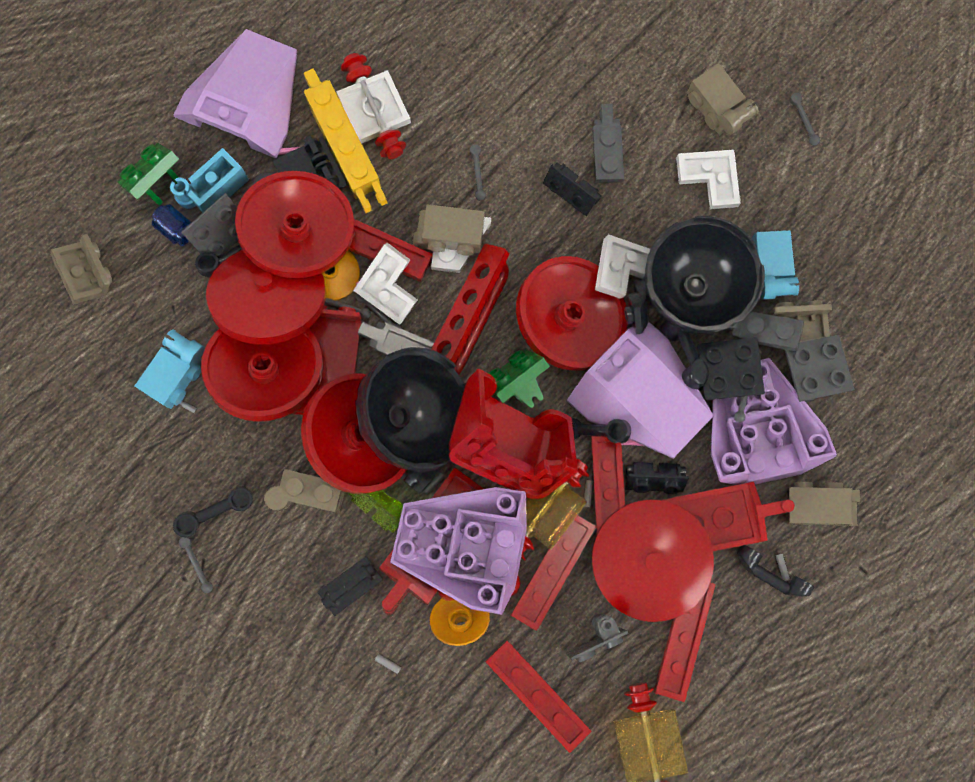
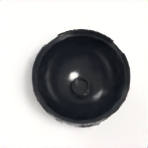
M695 216V218L686 221L676 222L667 228L654 242L647 257L643 284L650 305L669 324L686 333H715L733 327L745 319L754 309L763 291L765 270L764 265L761 264L755 242L740 227L718 217Z
M404 348L388 354L363 377L358 388L357 400L355 401L360 436L363 437L371 450L382 461L398 468L415 472L435 470L450 462L449 443L466 383L462 381L455 371L456 365L444 355L427 348Z

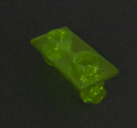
M383 489L367 494H348L352 497L351 501L366 514L375 507L377 511L371 518L386 532L390 530L394 533L397 530L403 509V504L399 500L389 497Z

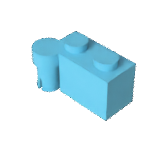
M222 148L188 178L191 184L184 178H176L177 184L175 185L172 181L170 189L181 207L190 209L197 206L204 212L225 193L231 197L249 178L243 168Z
M791 231L756 232L751 239L757 246L756 250L765 270L764 287L760 298L764 300L775 299L776 296L784 295L797 296L799 285L795 286V284L799 283L797 277H794L795 268Z
M174 329L167 333L174 341L164 337L162 344L165 347H161L135 384L136 388L170 409L174 405L177 406L181 403L186 395V387L191 381H195L200 376L201 356L205 350L203 345L195 340H188Z

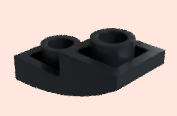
M643 279L633 281L634 292H630V295H628L629 306L624 308L627 324H632L636 334H642L649 321L648 298Z

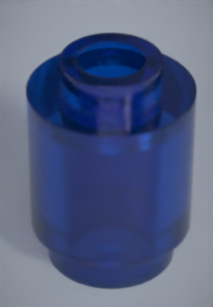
M171 204L161 205L156 208L152 214V226L173 244L186 245L189 240L181 232L192 222Z

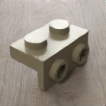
M88 234L81 235L80 242L51 249L50 255L73 305L107 295L110 283H112V277L108 268L102 266L99 260V248L96 242H91Z
M820 300L808 301L801 306H794L793 302H782L776 304V307L767 313L768 315L803 320L804 327L800 342L830 337L828 313L832 311V304H822Z

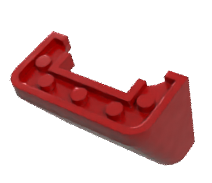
M477 369L466 381L449 443L450 460L508 489L525 491L527 498L541 499L548 496L578 472L572 418L554 409L545 410L535 418H532L491 397L497 388L495 378L487 372Z

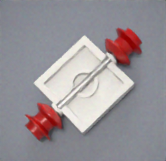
M358 53L350 54L344 58L341 70L349 72L346 75L347 82L356 84L336 91L337 96L361 144L378 137L375 141L376 146H383L384 148L380 152L381 157H388V159L398 158L403 154L406 143L398 141L401 132L395 129L411 123L405 106L388 70L368 78L372 69L370 66L364 65L367 61L366 56L359 55Z

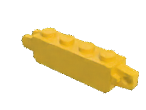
M314 68L304 72L309 86L308 89L304 90L307 103L354 198H358L365 213L372 211L371 205L365 197L366 194L372 191L375 192L376 199L381 206L387 204L379 177L330 80L321 82Z

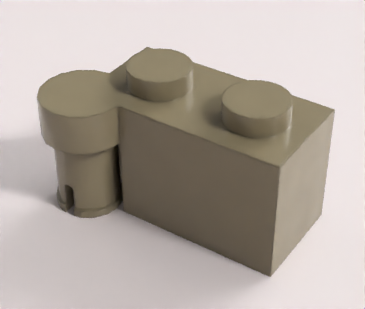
M719 63L694 79L687 91L690 103L695 108H699L705 116L706 124L709 128L715 130L719 136L725 132L732 135L742 128L744 122L759 113L756 104L750 108L754 101L751 99L746 100V97Z
M427 204L426 210L419 211L417 232L413 235L412 245L434 252H444L445 249L457 250L458 254L466 256L480 253L485 211Z
M284 469L280 486H274L267 490L264 501L268 508L275 511L285 510L290 507L291 503L339 514L345 492L331 486L320 477Z
M794 482V487L787 489V500L793 501L795 505L793 511L787 512V524L858 526L857 503H860V490L843 488V483L838 482L825 483V488H813L812 482Z

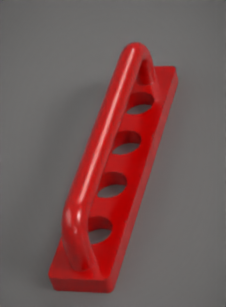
M490 244L483 245L431 350L441 354L442 349L447 344H451V350L445 357L456 365L454 369L458 375L464 369L509 277V267L506 261L510 253L505 248ZM490 267L489 274L485 278L480 279L481 272L485 268ZM477 293L476 300L471 304H467L469 296ZM464 318L462 327L454 330L455 323L459 319Z

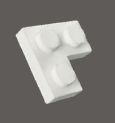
M734 150L680 153L677 155L679 184L707 182L710 209L734 208L741 204Z
M608 234L603 239L595 290L620 299L624 297L627 291L629 274L643 279L647 257L651 249Z
M386 243L353 291L400 325L418 299L395 283L410 262V259L389 243Z

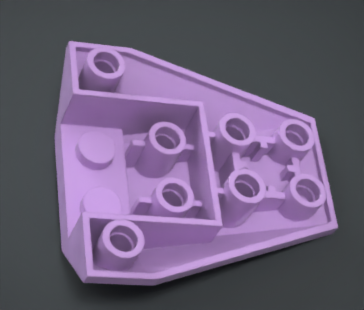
M246 29L184 92L174 117L197 127H201L204 122L246 139L251 149L277 158L288 135L297 50Z
M649 321L642 334H636L633 327L628 329L585 373L567 399V402L594 424L607 425L613 419L626 420L631 426L630 440L673 459L714 416L699 390L692 389L684 383L682 372L686 368L668 338Z
M770 358L760 360L765 394L748 396L744 410L746 416L744 422L737 423L734 420V414L738 412L741 397L712 400V413L714 416L712 417L711 457L720 482L733 485L749 482L760 484L797 476L837 455L825 425L805 401L799 402L796 390Z
M493 487L404 503L390 563L472 610L502 615L515 590L527 530L526 492Z

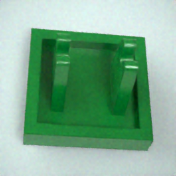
M157 143L156 145L151 144L147 146L140 154L142 158L134 166L130 164L121 171L119 175L121 178L117 183L137 200L146 193L160 206L163 201L150 187L164 173L177 184L175 179L179 177L171 167L179 158L170 149Z
M526 349L524 351L519 350L508 358L509 362L502 368H495L488 373L497 382V388L492 397L504 403L514 396L520 402H524L528 407L533 408V396L540 401L543 400V395L535 378L550 366L544 357Z

